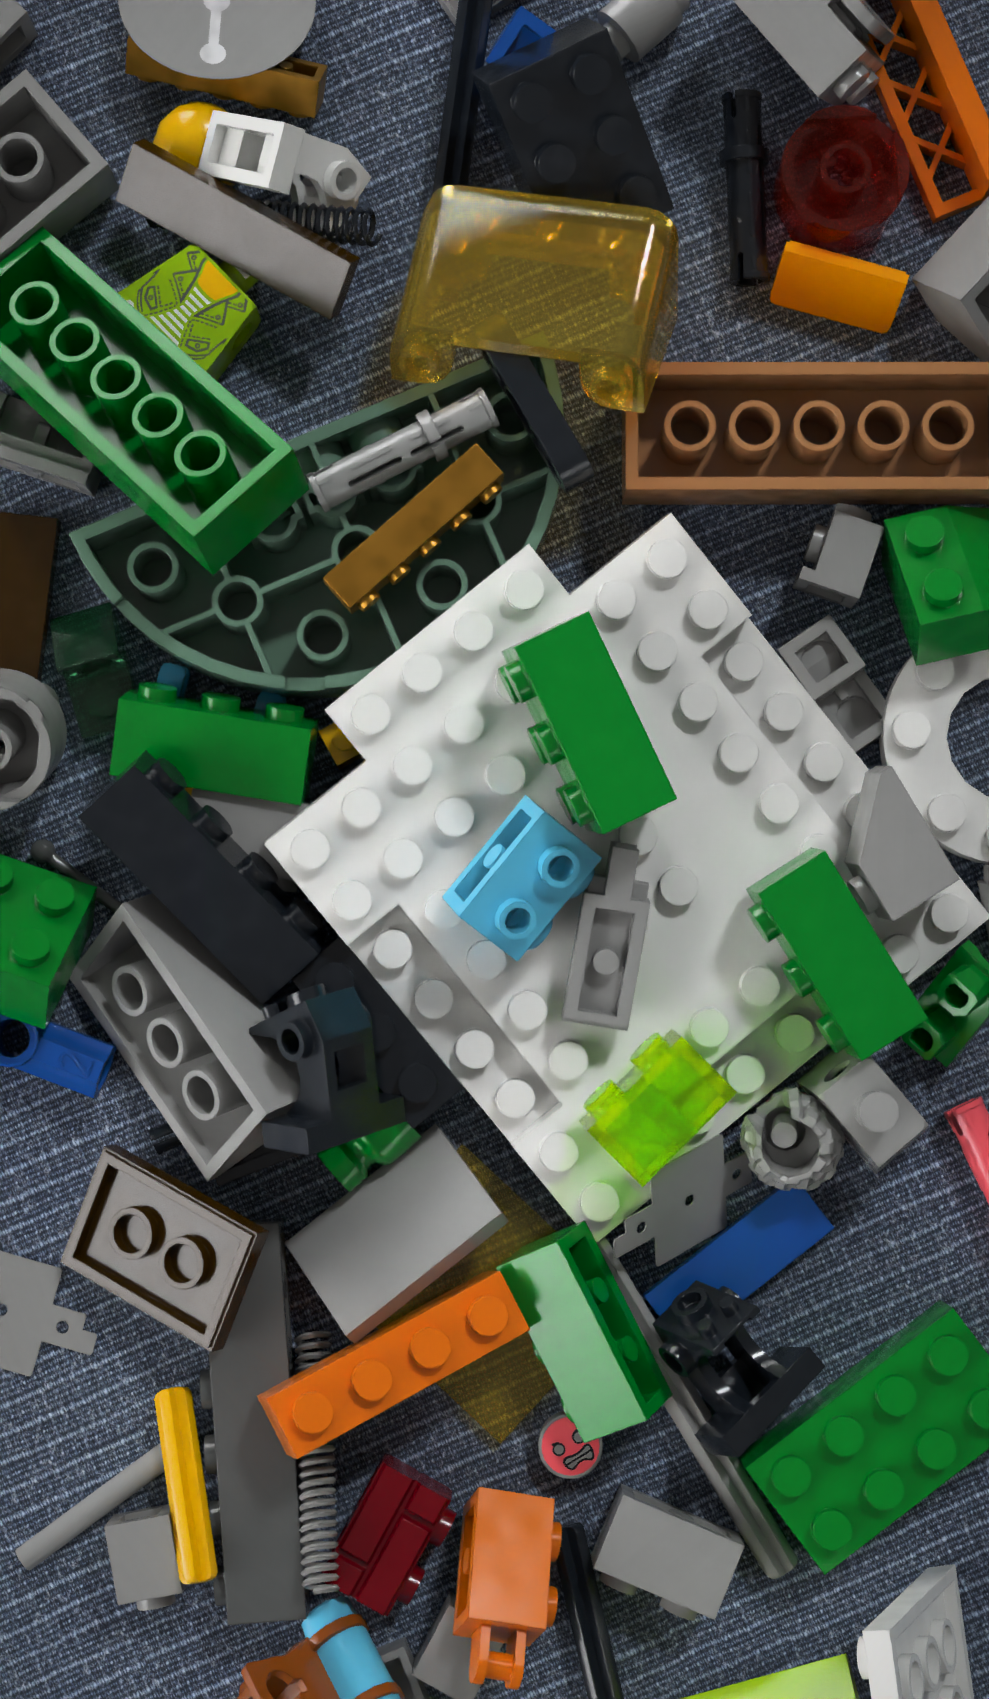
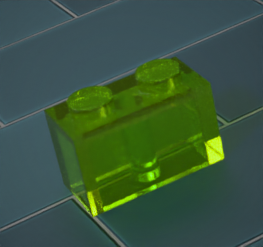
M672 1029L664 1037L657 1032L647 1038L630 1057V1061L635 1066L617 1084L611 1079L601 1084L585 1101L583 1108L588 1113L579 1121L642 1187L737 1093L681 1035Z

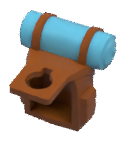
M340 1596L325 1600L310 1611L307 1619L301 1624L305 1639L293 1645L288 1652L280 1656L247 1663L241 1670L244 1682L240 1685L239 1696L236 1698L404 1699L405 1695L400 1686L398 1687L397 1683L393 1681L368 1633L370 1628L366 1620L362 1618L361 1614L356 1613L348 1597Z

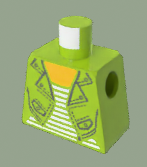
M195 244L189 245L118 292L119 295L216 381H218L261 322L257 306L245 294L259 280L225 261L217 265Z

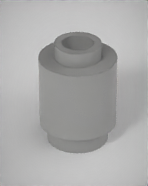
M611 0L597 13V19L600 25L607 28L619 61L626 57L632 62H638L683 22L682 14L690 7V1Z

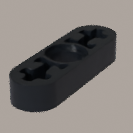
M498 314L472 329V336L484 360L561 489L567 493L595 477L585 452L506 319L501 314Z

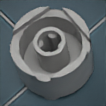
M0 668V740L4 741L5 744L2 749L0 748V810H6L25 800L45 782L60 763L67 741L66 721L55 690L26 673Z

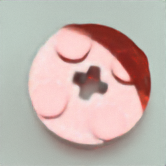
M836 105L823 108L807 118L790 137L776 172L773 195L779 218L793 241L835 253H844L857 250L875 241L889 225L907 188L910 162L903 139L895 129L892 132L888 126L877 119L878 115L874 112L854 105ZM831 174H841L842 183L850 186H840L837 180L830 179Z

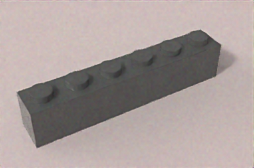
M283 1218L251 1220L269 1231L224 1348L214 1352L209 1351L210 1369L200 1371L202 1409H213L214 1434L205 1435L204 1439L205 1468L207 1475L217 1474L219 1500L209 1501V1514L213 1540H222L223 1565L217 1566L218 1573L216 1578L213 1579L214 1599L216 1606L226 1605L228 1625L307 1619L311 1606L310 1590L305 1589L301 1585L307 1578L300 1574L307 1568L300 1563L306 1557L300 1553L302 1548L305 1547L300 1542L301 1538L305 1535L299 1531L305 1525L299 1520L304 1514L299 1510V1507L303 1504L299 1499L303 1492L298 1488L302 1483V1480L298 1478V1475L302 1472L298 1467L301 1459H295L286 1454L257 1395L295 1375Z

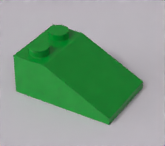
M946 505L885 519L881 563L916 666L988 650L989 508Z

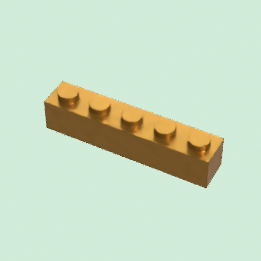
M130 35L128 36L125 74L137 76L141 81L168 83L175 85L177 89L182 91H202L210 93L220 100H240L248 102L253 107L259 109L274 108L286 111L291 116L297 118H315L323 103L328 65L289 56L276 66L251 76L234 79L198 78L161 65L144 53Z
M475 443L323 577L325 585L351 614L358 609L365 612L379 600L381 596L378 591L389 581L392 585L397 584L411 571L408 565L419 555L426 558L433 553L442 543L439 537L448 529L452 528L455 532L466 524L472 517L469 511L480 501L485 505L492 501L503 489L500 484L503 482L504 473L484 450Z

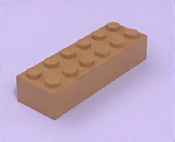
M625 362L622 376V505L989 504V362Z

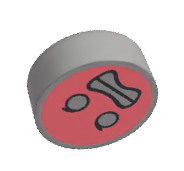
M560 1411L549 1417L541 1427L538 1436V1450L543 1464L551 1473L561 1478L575 1479L587 1475L597 1466L602 1455L603 1442L601 1437L584 1443L575 1424L568 1419L564 1411Z

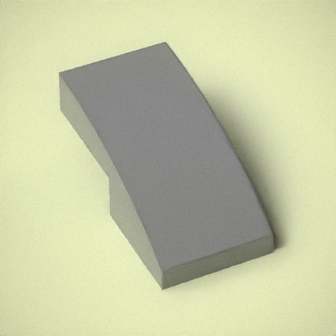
M830 614L777 649L776 653L856 754L879 739L882 735V718L887 701L864 671L866 664Z

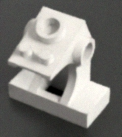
M217 110L212 112L198 169L221 181L287 195L290 192L291 204L295 201L299 205L305 202L308 206L315 203L318 207L324 204L327 208L333 204L336 209L341 205L345 209L350 206L356 209L359 203V196L372 178L348 148L305 133V129L285 122ZM296 209L293 212L294 222H296ZM305 209L303 210V213H302V226H303V227H304V225H305ZM313 209L312 215H311V228H312V230H313L314 219H315L314 209ZM322 210L321 217H320V227H321V231H322L323 222H324V213H323V210ZM331 211L330 222H329L330 232H331L332 225H333V213H332V211ZM340 213L339 227L342 224V213Z

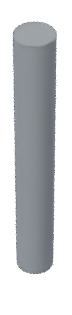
M159 1443L15 1549L22 1565L27 1570H32L164 1472L161 1444Z

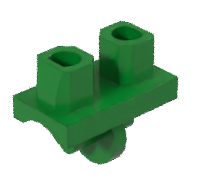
M970 940L959 947L918 999V1003L928 1019L901 1036L903 1041L924 1060L930 1061L935 1057L947 1068L958 1058L989 1020V963L982 956L978 947Z

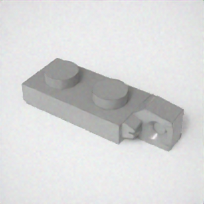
M611 841L605 875L594 874L591 883L582 894L561 1015L562 1021L628 1030L650 909V900L647 898L648 882L634 880L639 857L637 845Z

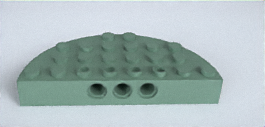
M542 333L520 342L564 416L563 398L556 364L545 334ZM483 358L286 441L294 449L309 490L214 575L204 568L137 504L68 534L83 564L102 592L137 630L158 648L182 664L216 681L251 692H269L288 698H332L343 695L527 544H530L539 556L556 510L560 486ZM482 387L494 409L500 426L492 427L448 449L449 457L439 462L434 456L388 479L386 482L376 485L331 508L330 511L324 512L306 474L314 473L360 450L362 447L416 422L415 414L425 409L428 410L429 414H432L476 392V389ZM477 443L504 473L503 482L500 484L503 488L502 491L488 504L485 505L480 501L469 511L472 517L460 529L454 532L450 528L440 536L441 545L428 557L423 558L419 555L408 565L411 571L400 582L392 585L389 581L378 591L381 597L373 606L365 612L358 609L351 614L325 585L323 577L470 447Z

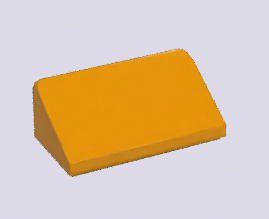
M790 240L789 242L786 241L781 254L769 299L771 303L885 334L892 326L909 275L905 271Z

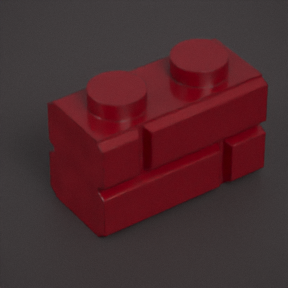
M385 1453L336 1542L339 1545L331 1550V1552H337L339 1556L336 1559L325 1561L326 1563H337L339 1565L338 1569L321 1571V1573H336L340 1578L336 1581L324 1583L337 1584L340 1587V1592L354 1597L358 1602L383 1616L389 1615L396 1600L407 1606L425 1574V1570L416 1565L425 1547L430 1543L439 1548L457 1515L455 1511L447 1508L452 1499V1490L428 1475L418 1472L415 1468L394 1456Z

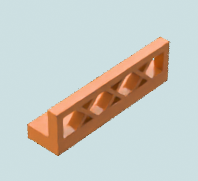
M890 0L897 15L891 28L895 37L885 45L872 34H868L870 39L868 44L884 62L890 48L914 57L921 73L913 89L889 79L883 65L875 72L880 80L874 88L934 224L980 205L989 196V118L938 0ZM900 24L907 39L896 35ZM873 41L884 45L881 55H879ZM924 81L927 84L931 96L921 92ZM898 97L906 101H909L905 109V112L902 109ZM915 104L940 114L945 130L938 145L914 136L908 120ZM949 138L956 152L945 148ZM922 153L933 157L929 168ZM939 161L964 170L972 190L943 202L933 181V175Z

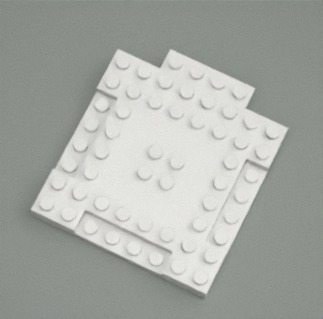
M672 513L662 517L570 593L565 590L530 544H527L324 709L364 758V761L264 841L266 848L383 987L576 1224L583 1220L586 1221L596 1243L651 1199L650 1173L653 1170L719 1135L828 1045L815 1022L816 1019L823 1016L821 1010L811 994L804 998L799 996L782 970L781 965L789 960L776 938L769 943L766 942L750 919L747 909L755 904L746 889L811 847L826 851L847 885V881L854 877L844 861L865 772L869 770L749 619L752 614ZM588 611L677 797L676 800L604 835L586 830L585 826L580 827L578 823L572 825L555 791L556 788L564 785V782L555 764L551 766L549 763L544 765L541 762L528 736L527 728L535 725L534 719L526 703H513L498 672V668L507 664L501 651ZM525 795L602 857L594 868V874L605 875L611 841L637 845V849H639L634 880L648 882L647 898L650 900V909L627 1031L562 1021L561 1015L583 892L576 898L569 899L552 919V928L545 940L536 948L527 950L518 962L461 919L442 898ZM961 878L894 922L877 917L875 912L869 915L864 913L907 985L911 984L989 919V913Z

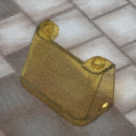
M445 185L437 189L430 197L422 214L390 347L392 379L416 383H436L445 379L455 361V346L579 363L581 386L591 400L600 406L610 409L644 413L678 318L679 238L675 225L662 212L648 207L464 185Z

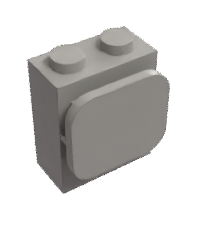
M733 0L820 99L837 108L845 101L853 106L862 100L879 82L880 79L875 72L885 62L868 44L870 40L868 34H872L885 45L895 35L865 0Z

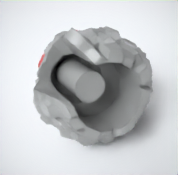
M786 1087L783 1091L772 1094L770 1099L757 1107L755 1113L745 1115L740 1133L742 1138L739 1140L740 1145L745 1150L750 1161L748 1164L749 1168L758 1176V1180L762 1181L765 1185L774 1186L783 1191H790L791 1188L810 1191L820 1187L821 1183L830 1180L837 1171L836 1166L840 1159L844 1157V1132L830 1112L812 1095L799 1092L798 1087Z

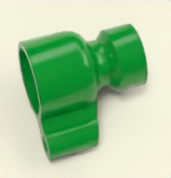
M378 1087V1092L383 1093L382 1090ZM406 1121L318 1152L317 1156L332 1175L349 1192H352L368 1177V1168L372 1164L390 1165L419 1141L422 1136L416 1128L413 1129Z

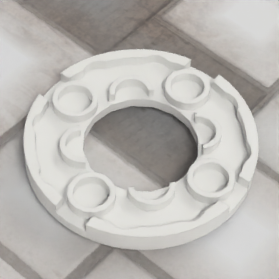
M989 649L916 666L913 655H911L896 675L886 697L887 702L882 718V735L879 737L882 766L893 767L942 849L973 862L989 864V796L984 795L965 782L951 760L947 741L951 713L963 694L981 681L989 680Z

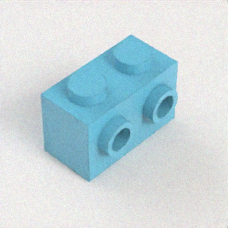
M525 795L442 898L461 919L518 962L527 950L536 948L545 940L552 928V919L569 899L579 896L589 886L595 873L594 868L602 857Z

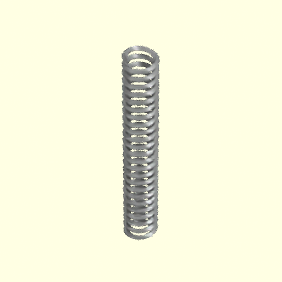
M329 1331L308 1332L295 1338L294 1342L298 1347L294 1352L298 1357L294 1362L299 1366L295 1370L296 1374L318 1363L305 1362V1360L325 1359L332 1355L329 1351H303L312 1348H329L332 1345L329 1341H302L317 1337L329 1338L332 1335ZM333 1445L320 1446L302 1456L300 1459L303 1461L298 1464V1467L302 1470L298 1478L303 1481L298 1488L304 1492L299 1496V1499L303 1502L299 1510L304 1513L299 1520L305 1524L299 1530L305 1535L300 1540L305 1545L300 1553L306 1556L300 1563L307 1567L300 1573L303 1577L307 1578L301 1585L305 1589L313 1590L314 1595L336 1592L340 1589L337 1584H316L336 1581L340 1578L338 1574L315 1573L338 1569L339 1565L337 1563L316 1562L336 1559L339 1556L337 1552H320L316 1550L336 1548L339 1544L336 1541H316V1539L336 1537L339 1533L336 1530H312L333 1527L338 1524L336 1520L312 1519L335 1516L338 1513L335 1509H315L313 1507L335 1505L337 1500L335 1498H311L335 1494L337 1490L334 1487H310L334 1484L337 1481L334 1477H312L311 1475L334 1473L337 1469L334 1466H308L334 1462L336 1460L334 1456L309 1455L333 1452L336 1449Z

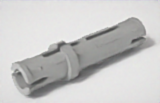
M482 387L476 389V392L432 414H429L428 410L425 409L415 414L416 422L372 444L366 445L360 450L314 473L306 474L324 512L330 511L331 508L376 485L386 482L388 479L434 456L439 462L449 457L448 449L492 427L500 426L494 409Z

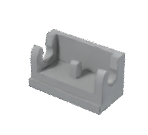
M0 392V466L95 497L103 473L26 401Z

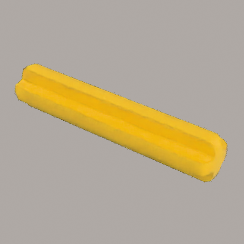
M189 1387L166 1388L155 1395L154 1401L179 1579L183 1584L204 1583L216 1578L218 1569L192 1391Z

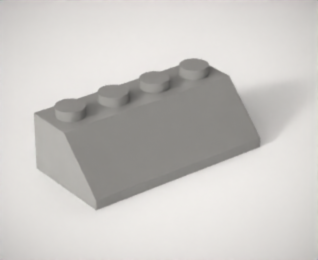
M153 893L122 903L77 963L70 976V980L208 1182L220 1176L264 1144L262 1121L286 1114L295 1105L300 1094V1077L296 1061L287 1060L282 1055L276 1039L249 1034L250 1027L265 1020L262 1012L264 1005Z

